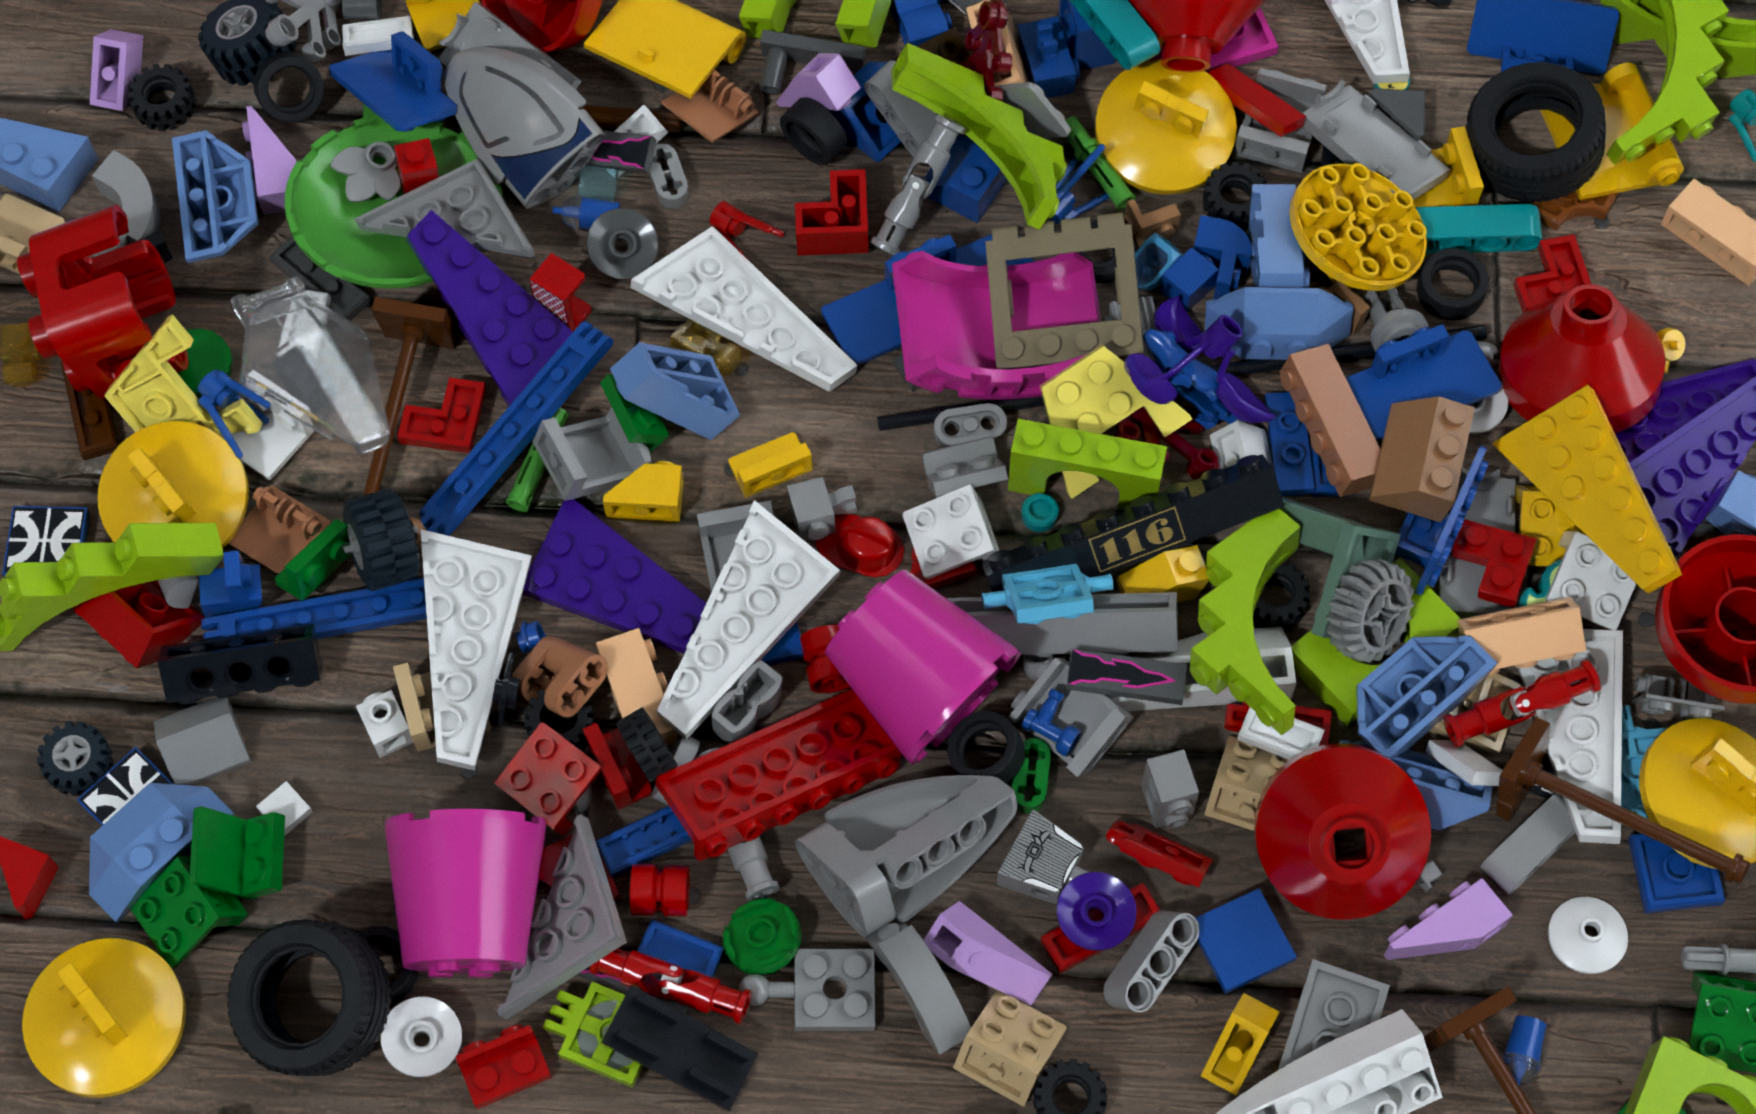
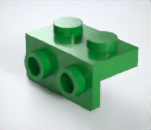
M608 374L600 384L629 443H643L648 447L651 454L669 436L661 417L625 400L617 390L613 374Z
M337 518L285 565V569L275 577L276 585L301 601L309 596L351 556V553L345 554L343 546L350 545L348 542L347 525Z

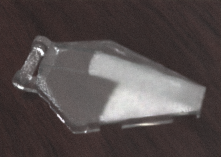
M299 277L287 279L284 285L249 296L240 294L231 298L232 311L245 327L240 372L241 385L262 398L269 395L285 405L284 412L330 440H333L335 437L340 438L355 447L358 454L374 450L388 443L390 430L367 331L310 297Z

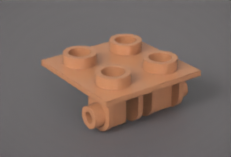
M716 70L711 73L692 99L676 92L661 101L662 105L712 143L759 114L754 109L755 103L752 101V96L739 89L735 83H729L727 77L723 76L720 78L721 74Z
M273 485L266 488L259 486L253 493L256 505L243 520L236 535L228 544L278 575L285 569V565L317 537L331 521Z

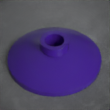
M1102 872L1085 873L1072 879L1062 890L1057 903V920L1062 932L1075 945L1087 950L1102 951L1116 947L1129 936L1136 920V903L1129 888L1118 878ZM1092 909H1098L1102 912L1103 918L1099 921H1093L1089 918L1088 913Z

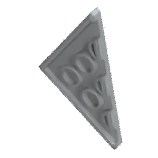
M479 158L354 218L360 230L407 237L409 232L432 210L476 249L530 258L535 256L531 244Z
M581 814L574 820L573 824L576 828L568 848L563 847L552 874L555 880L547 900L542 899L531 926L534 932L528 944L525 967L513 970L509 980L513 983L506 1001L503 1004L500 1003L498 1007V1016L504 1019H509L627 943L589 819Z

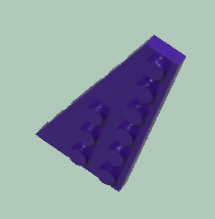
M430 210L409 232L406 240L427 275L436 284L442 294L441 298L458 320L460 329L487 373L491 374L502 392L501 396L509 407L573 332L434 211Z
M1755 359L1662 382L1659 398L1652 410L1637 424L1619 433H1615L1628 462H1631L1756 376Z
M1756 376L1629 462L1675 558L1682 552L1687 544V540L1696 527L1701 524L1724 485L1729 481L1736 468L1741 465L1747 456L1746 453L1756 440Z
M575 499L563 501L528 572L522 595L623 632L639 628L643 639L650 638L653 643L683 654L687 650L686 646L692 634L694 635L706 605L702 599Z

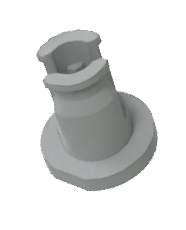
M1396 288L1387 290L1390 295V299L1386 303L1389 312H1386L1376 291H1368L1363 299L1371 307L1369 313L1374 328L1370 339L1375 352L1382 344L1390 340H1397L1398 342L1409 338L1420 328L1429 327L1425 317L1419 311L1406 308L1404 302L1399 298Z

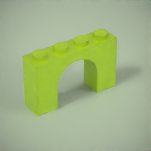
M744 0L739 19L748 38L761 39L763 29L783 33L789 12L797 0ZM843 0L835 23L843 43L877 47L892 0Z
M1018 419L1010 455L1008 491L1028 495L1036 493L1045 494L1047 480L1050 475L1062 471L1085 472L1104 478L1116 486L1119 491L1117 509L1130 505L1131 501L1138 497L1158 494L1167 446Z
M1399 558L1393 564L1404 569L1405 575L1411 577L1409 586L1414 588L1415 592L1421 578ZM1426 585L1422 596L1413 593L1410 599L1415 602V605L1410 609L1409 615L1412 619L1407 621V632L1402 633L1404 644L1412 637H1458L1457 620L1461 618L1428 585ZM1310 630L1291 646L1295 673L1348 727L1357 720L1356 686L1380 665L1363 664L1342 655L1341 652H1338L1336 646L1330 644V638H1323L1312 634V630Z
M1663 1036L1650 1046L1624 1114H1679L1686 1097L1695 1093L1716 1096L1728 1103L1737 1114H1756V1077L1740 1075L1727 1068L1728 1066L1724 1061L1712 1056H1703L1691 1050L1690 1046L1683 1040Z

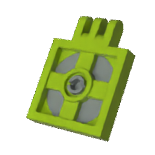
M593 981L584 999L559 990L556 999L561 1003L569 1005V1007L564 1009L557 1005H552L549 1013L561 1019L562 1022L559 1024L545 1019L542 1026L543 1029L565 1038L558 1053L559 1057L633 1088L643 1066L601 1044L625 995Z

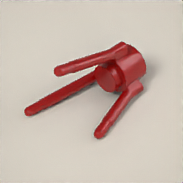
M726 201L720 202L715 207L709 220L710 225L716 228L746 259L747 257L729 238L731 235L739 236L744 231L746 225L781 238L785 235L782 230L745 214Z

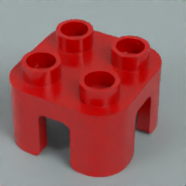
M118 205L104 208L31 235L29 238L30 252L17 258L18 271L24 286L32 297H38L41 313L30 317L28 320L30 335L36 349L46 360L56 356L61 358L67 378L77 392L80 393L90 389L102 400L106 399L104 395L110 385L141 348L152 339L151 330L147 323L143 322L142 318L170 309L176 303L175 291L169 272L159 252L150 241L140 240L96 257H88L117 246L120 243L119 236L129 232L127 214ZM187 349L167 360L177 373L188 369Z

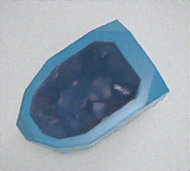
M1155 232L1135 253L1139 291H1150L1160 286L1162 274L1184 255L1170 241Z

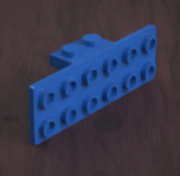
M950 234L940 239H929L921 247L909 252H899L886 261L885 280L823 306L821 314L840 349L857 365H861L902 347L892 263L906 258L912 252L924 251L934 257L953 263L973 266L987 265L985 241H992V234L956 249V244ZM1032 257L1007 260V266L1031 263L1034 260Z

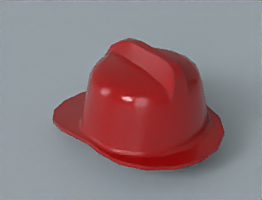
M852 514L834 516L836 533L816 540L818 552L834 566L874 578L887 576L894 572L903 560L904 547L902 539L886 522L875 517H861Z

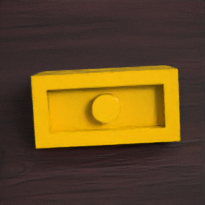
M794 432L728 459L729 466L745 498L813 471L812 454L806 442L801 444Z

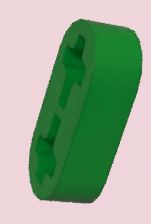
M1029 738L1023 741L1025 756H1029L1030 750L1038 751V757L1044 759H1038L1036 771L1028 770L1029 760L1027 757H1024V762L1019 772L1013 777L1012 789L1015 791L1017 809L1024 813H1031L1032 810L1039 811L1044 806L1046 800L1051 753L1048 745L1037 738ZM1027 780L1034 781L1033 791L1035 794H1038L1033 796L1030 802L1024 800V794L1018 793L1025 792Z

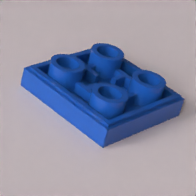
M1259 888L1196 917L1199 924L1197 943L1225 994L1293 963L1297 959L1295 952Z

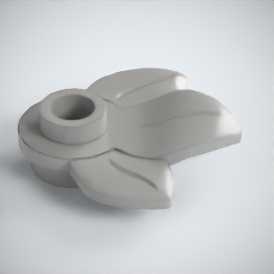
M375 142L368 145L365 149L354 146L348 147L337 154L331 163L333 170L348 176L345 191L350 202H364L372 198L376 193L384 200L391 201L399 191L400 177L395 170L397 166L395 150L387 143ZM382 157L386 163L382 165L375 164L373 159Z

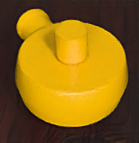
M1670 327L1657 332L1665 352L1666 363L1664 373H1668L1670 362L1678 360L1685 350L1683 334L1679 330Z

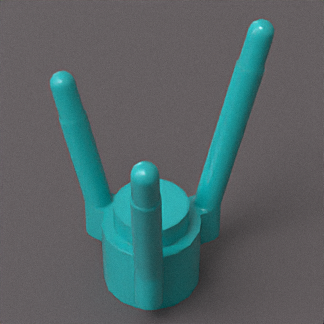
M1746 89L1731 101L1729 109L1734 114L1730 116L1729 121L1736 127L1752 161L1756 162V150L1744 126L1745 123H1748L1750 126L1756 125V94L1751 89Z

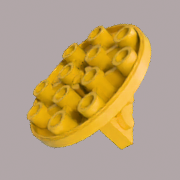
M1161 59L1145 61L1131 70H1124L1104 91L1095 119V135L1098 146L1100 144L1105 145V150L1102 154L1122 180L1143 191L1163 195L1181 194L1205 185L1208 176L1211 177V172L1215 168L1220 170V165L1228 161L1234 147L1237 132L1236 116L1232 102L1224 89L1210 74L1205 71H1172L1161 65Z
M1330 164L1319 167L1310 172L1293 193L1289 215L1294 236L1306 256L1321 271L1327 274L1332 284L1338 281L1350 290L1352 288L1367 291L1389 290L1408 281L1422 264L1427 248V230L1417 209L1413 205L1412 196L1398 188L1387 178L1369 170L1363 164Z
M167 421L153 424L125 439L108 459L98 486L100 518L113 542L117 541L130 523H216L223 549L239 530L247 511L249 499L246 471L243 463L236 457L229 444L214 431L204 426L184 421Z
M1708 718L1688 719L1670 726L1652 741L1643 756L1640 766L1639 789L1649 820L1734 859L1735 855L1739 853L1744 856V860L1750 862V865L1755 863L1756 740L1731 724ZM1675 850L1680 855L1687 858L1689 861L1693 863H1697L1705 867L1716 869L1680 851Z
M119 938L88 941L65 951L55 958L34 982L26 999L22 1018V1031L26 1050L42 1075L62 1090L90 1098L112 1097L124 1094L152 1079L173 1056L185 1026V997L182 986L172 968L160 955L147 946Z

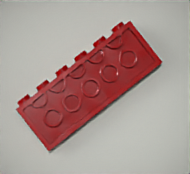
M850 689L657 776L656 787L694 842V856L698 861H702L709 857H718L725 853L728 848L743 841H752L758 838L764 831L777 825H787L797 816L807 811L821 809L831 800L846 793L853 794L864 785L878 778L885 779L890 777L899 769L902 753L855 692Z

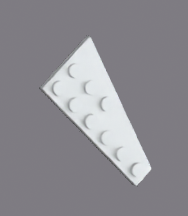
M1324 0L1373 84L1408 82L1410 71L1397 0Z
M713 226L631 279L630 288L828 392L856 374L858 365Z
M755 500L749 510V516L743 529L740 530L735 540V546L727 563L724 564L704 607L694 635L692 634L686 646L687 650L678 669L675 670L657 709V715L686 740L713 712L717 702L738 685L742 674L751 665L759 662L840 576V570Z
M421 530L437 762L475 771L493 705L495 681L500 678L531 564V555Z
M1583 629L1586 651L1578 652L1575 657L1568 660H1554L1553 658L1539 660L1535 666L1518 668L1523 685L1527 689L1528 686L1542 676L1555 671L1563 673L1580 666V662L1585 659L1591 662L1600 679L1601 690L1599 692H1586L1571 698L1569 704L1554 710L1536 709L1533 712H1536L1535 717L1550 723L1547 753L1555 775L1621 806L1623 631ZM1577 680V681H1575V682H1572V683H1570V685H1572V684H1574V683H1577V682H1579L1580 680ZM1564 798L1579 842L1620 844V823Z

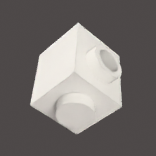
M392 690L385 693L377 692L371 694L363 700V703L356 706L379 758L413 743L408 724Z

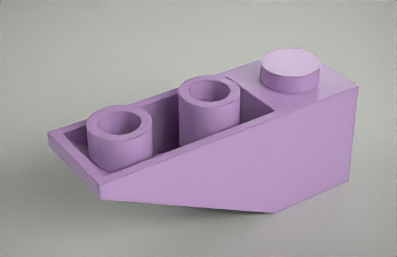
M819 53L793 78L776 103L779 107H791L799 98L808 97L817 101L828 110L838 111L850 104L852 101L851 97L861 87L840 54Z
M252 106L246 107L248 121L242 122V128L246 143H251V151H246V158L250 161L252 172H254L255 176L253 183L256 202L260 203L264 215L285 212L286 185L297 161Z
M1483 878L1473 885L1466 881L1449 894L1452 900L1442 907L1435 903L1427 908L1418 917L1421 922L1409 929L1407 925H1404L1395 931L1387 939L1390 944L1383 956L1387 960L1476 949L1505 928L1513 915Z
M960 901L939 915L923 940L929 950L952 969L1030 1006L1035 1002L1053 975Z

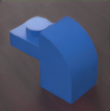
M1200 215L1194 249L1201 255L1209 256L1219 269L1213 299L1217 300L1229 293L1230 289L1237 290L1240 273H1248L1252 247L1246 233L1236 224L1228 220Z
M239 551L223 552L224 568L214 569L210 575L199 576L200 606L205 618L259 608L262 604L260 564H244Z

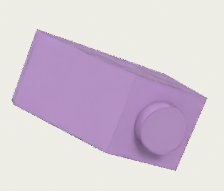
M109 29L93 36L89 105L118 111L126 109L129 102V83H135L133 77L136 73L140 74L143 35Z

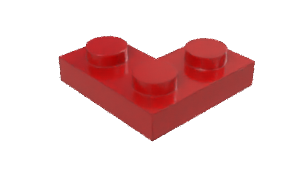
M1575 234L1539 241L1537 249L1545 272L1517 277L1513 284L1522 313L1542 302L1567 294L1577 286L1592 284Z
M449 377L441 410L405 405L397 435L399 444L470 453L473 448L487 390L485 382Z
M1464 519L1453 545L1451 557L1486 566L1477 598L1515 608L1536 548L1537 538Z

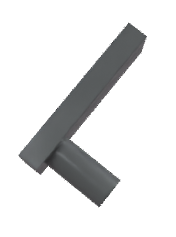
M763 29L760 45L762 56L766 57L760 90L771 95L780 94L787 61L808 64L819 53L840 54L849 70L858 72L866 65V48L860 45Z

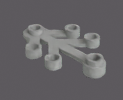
M266 0V1H267L268 3H270V4H275V3L278 2L279 0ZM281 0L297 8V10L290 16L281 14L268 23V27L265 30L266 37L274 46H286L298 38V27L307 22L309 42L303 45L302 51L309 62L316 63L326 56V50L330 51L341 44L335 11L340 9L342 0ZM321 9L325 25V29L322 31L319 18V11Z

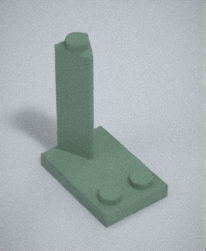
M1282 497L1285 507L1280 509L1300 525L1299 544L1333 555L1311 631L1312 634L1320 637L1331 638V635L1326 632L1327 627L1331 623L1326 619V616L1331 612V606L1328 603L1334 599V588H1339L1341 584V575H1348L1351 565L1358 566L1361 559H1382L1393 563L1401 534L1374 528Z

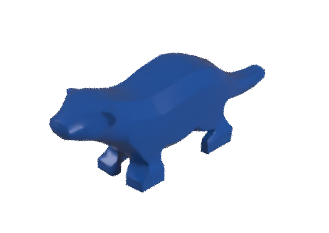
M1150 328L1143 334V339L1147 349L1156 359L1162 373H1166L1189 353L1177 344L1174 332L1158 331ZM1194 358L1168 380L1177 393L1187 401L1192 402L1195 409L1199 412L1194 420L1207 430L1214 427L1219 419L1224 420L1228 424L1240 420L1227 410L1216 394V388L1220 385L1216 380L1217 372Z

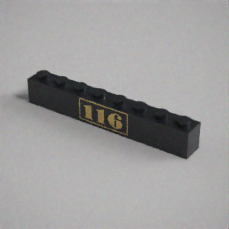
M1263 454L1258 456L1249 455L1239 459L1235 465L1206 471L1201 475V478L1188 483H1174L1167 487L1164 492L1154 496L1138 497L1132 500L1130 505L1120 509L1101 511L1091 520L1083 523L1067 524L1060 528L1057 533L1046 537L1037 536L1030 538L1023 546L1009 551H996L988 559L980 563L991 592L1004 590L1003 574L1077 564L1080 572L1089 578L1103 576L1157 556L1162 552L1173 550L1283 508L1285 505L1273 467Z

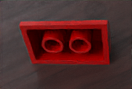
M157 580L122 588L72 607L78 616L82 617L104 640L108 641L136 669L157 662L161 646L182 643L201 625V620L205 618L192 605L189 608H174L168 605Z

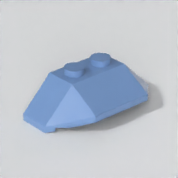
M207 130L173 137L172 145L185 259L187 263L223 256L259 224L251 163L233 148L216 139Z
M1244 287L1227 293L1217 300L1211 299L1206 301L1205 331L1221 315H1227L1233 318L1243 330V336L1232 346V349L1236 352L1235 355L1241 359L1287 360L1290 354L1329 344L1332 348L1349 336L1353 304L1348 301L1343 302L1337 296L1320 288Z
M1471 636L1412 637L1356 686L1358 735L1373 750L1390 759L1397 757L1407 751L1437 725L1444 715L1449 714L1462 703L1494 669L1497 662Z
M1340 740L1339 744H1354L1372 749L1365 741L1350 742L1349 740ZM1409 749L1391 759L1408 774L1421 792L1428 809L1431 829L1440 831L1489 810L1493 786L1470 785L1429 755Z
M149 783L90 836L89 895L116 923L131 911L137 900L176 857L191 856L194 808L203 806L235 816L209 787Z

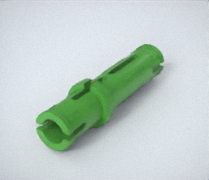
M1072 116L1065 120L1071 128V132L1065 138L1075 150L1074 156L1079 162H1084L1098 147V141L1096 138H1091L1078 117ZM1101 153L1089 167V170L1115 204L1116 209L1123 210L1126 208L1127 201L1135 200L1136 196Z
M560 407L551 418L555 417L559 426L564 427L569 418V413H566L567 411ZM534 438L530 442L531 446L506 499V504H509V507L520 512L528 511L534 493L546 469L533 444Z

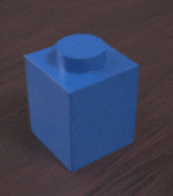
M1192 247L1162 274L1160 292L1168 299L1180 296L1183 307L1188 313L1215 288L1219 269L1209 256L1201 255Z

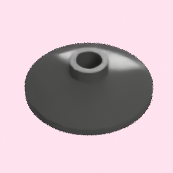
M626 208L612 209L601 214L591 225L587 235V252L591 262L601 273L614 279L628 280L651 267L658 252V237L651 222L639 212ZM619 240L624 241L627 245V251L618 252L614 246L615 242Z

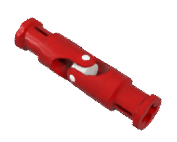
M1588 659L1580 662L1578 667L1563 673L1555 671L1538 678L1527 689L1526 687H1515L1474 703L1472 709L1458 715L1446 714L1443 716L1444 726L1453 745L1459 748L1463 746V741L1483 733L1489 736L1530 719L1536 714V712H1533L1536 709L1554 710L1569 704L1571 698L1586 692L1597 693L1601 690L1600 679L1594 666ZM1580 680L1579 682L1570 685V683ZM1508 696H1510L1509 707L1518 716V718L1513 720H1507L1501 714V702Z
M616 949L592 964L589 968L592 974L597 975L601 972L621 979V984L629 987L633 985L646 993L676 1001L681 1005L707 1014L711 1011L733 1018L734 1023L740 1025L746 1016L752 995L751 990L744 989L743 992L722 985L720 979L681 968L676 964L635 950L629 953ZM652 973L663 974L661 981H657Z

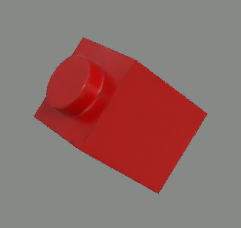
M429 138L394 145L397 171L404 194L439 177L437 163Z

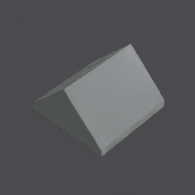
M215 697L153 721L156 743L175 785H193L251 762L229 698Z

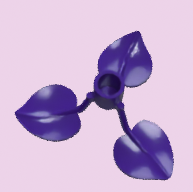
M1180 296L1165 301L1157 308L1153 321L1158 331L1174 332L1177 344H1181L1184 349L1192 352L1166 373H1162L1159 366L1149 357L1139 353L1130 354L1124 361V368L1141 394L1158 404L1171 403L1176 398L1177 391L1168 380L1203 352L1212 359L1223 357L1216 376V380L1220 384L1216 388V394L1230 413L1240 420L1251 423L1268 422L1275 419L1276 415L1241 380L1230 373H1225L1230 359L1236 353L1232 346L1243 336L1242 328L1233 318L1221 315L1206 331L1201 333L1185 311Z

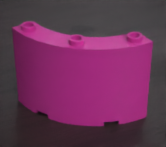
M924 251L912 252L906 258L892 263L906 381L918 387L936 393L942 392L943 388L958 390V397L972 399L1003 400L1042 396L1041 384L1085 356L1082 355L1067 361L1039 367L996 369L988 266L953 263L934 257ZM1079 253L1058 254L1055 257L1041 261L1007 266L1008 280H1011L1014 307V317H1012L1013 332L1101 322L1093 263Z

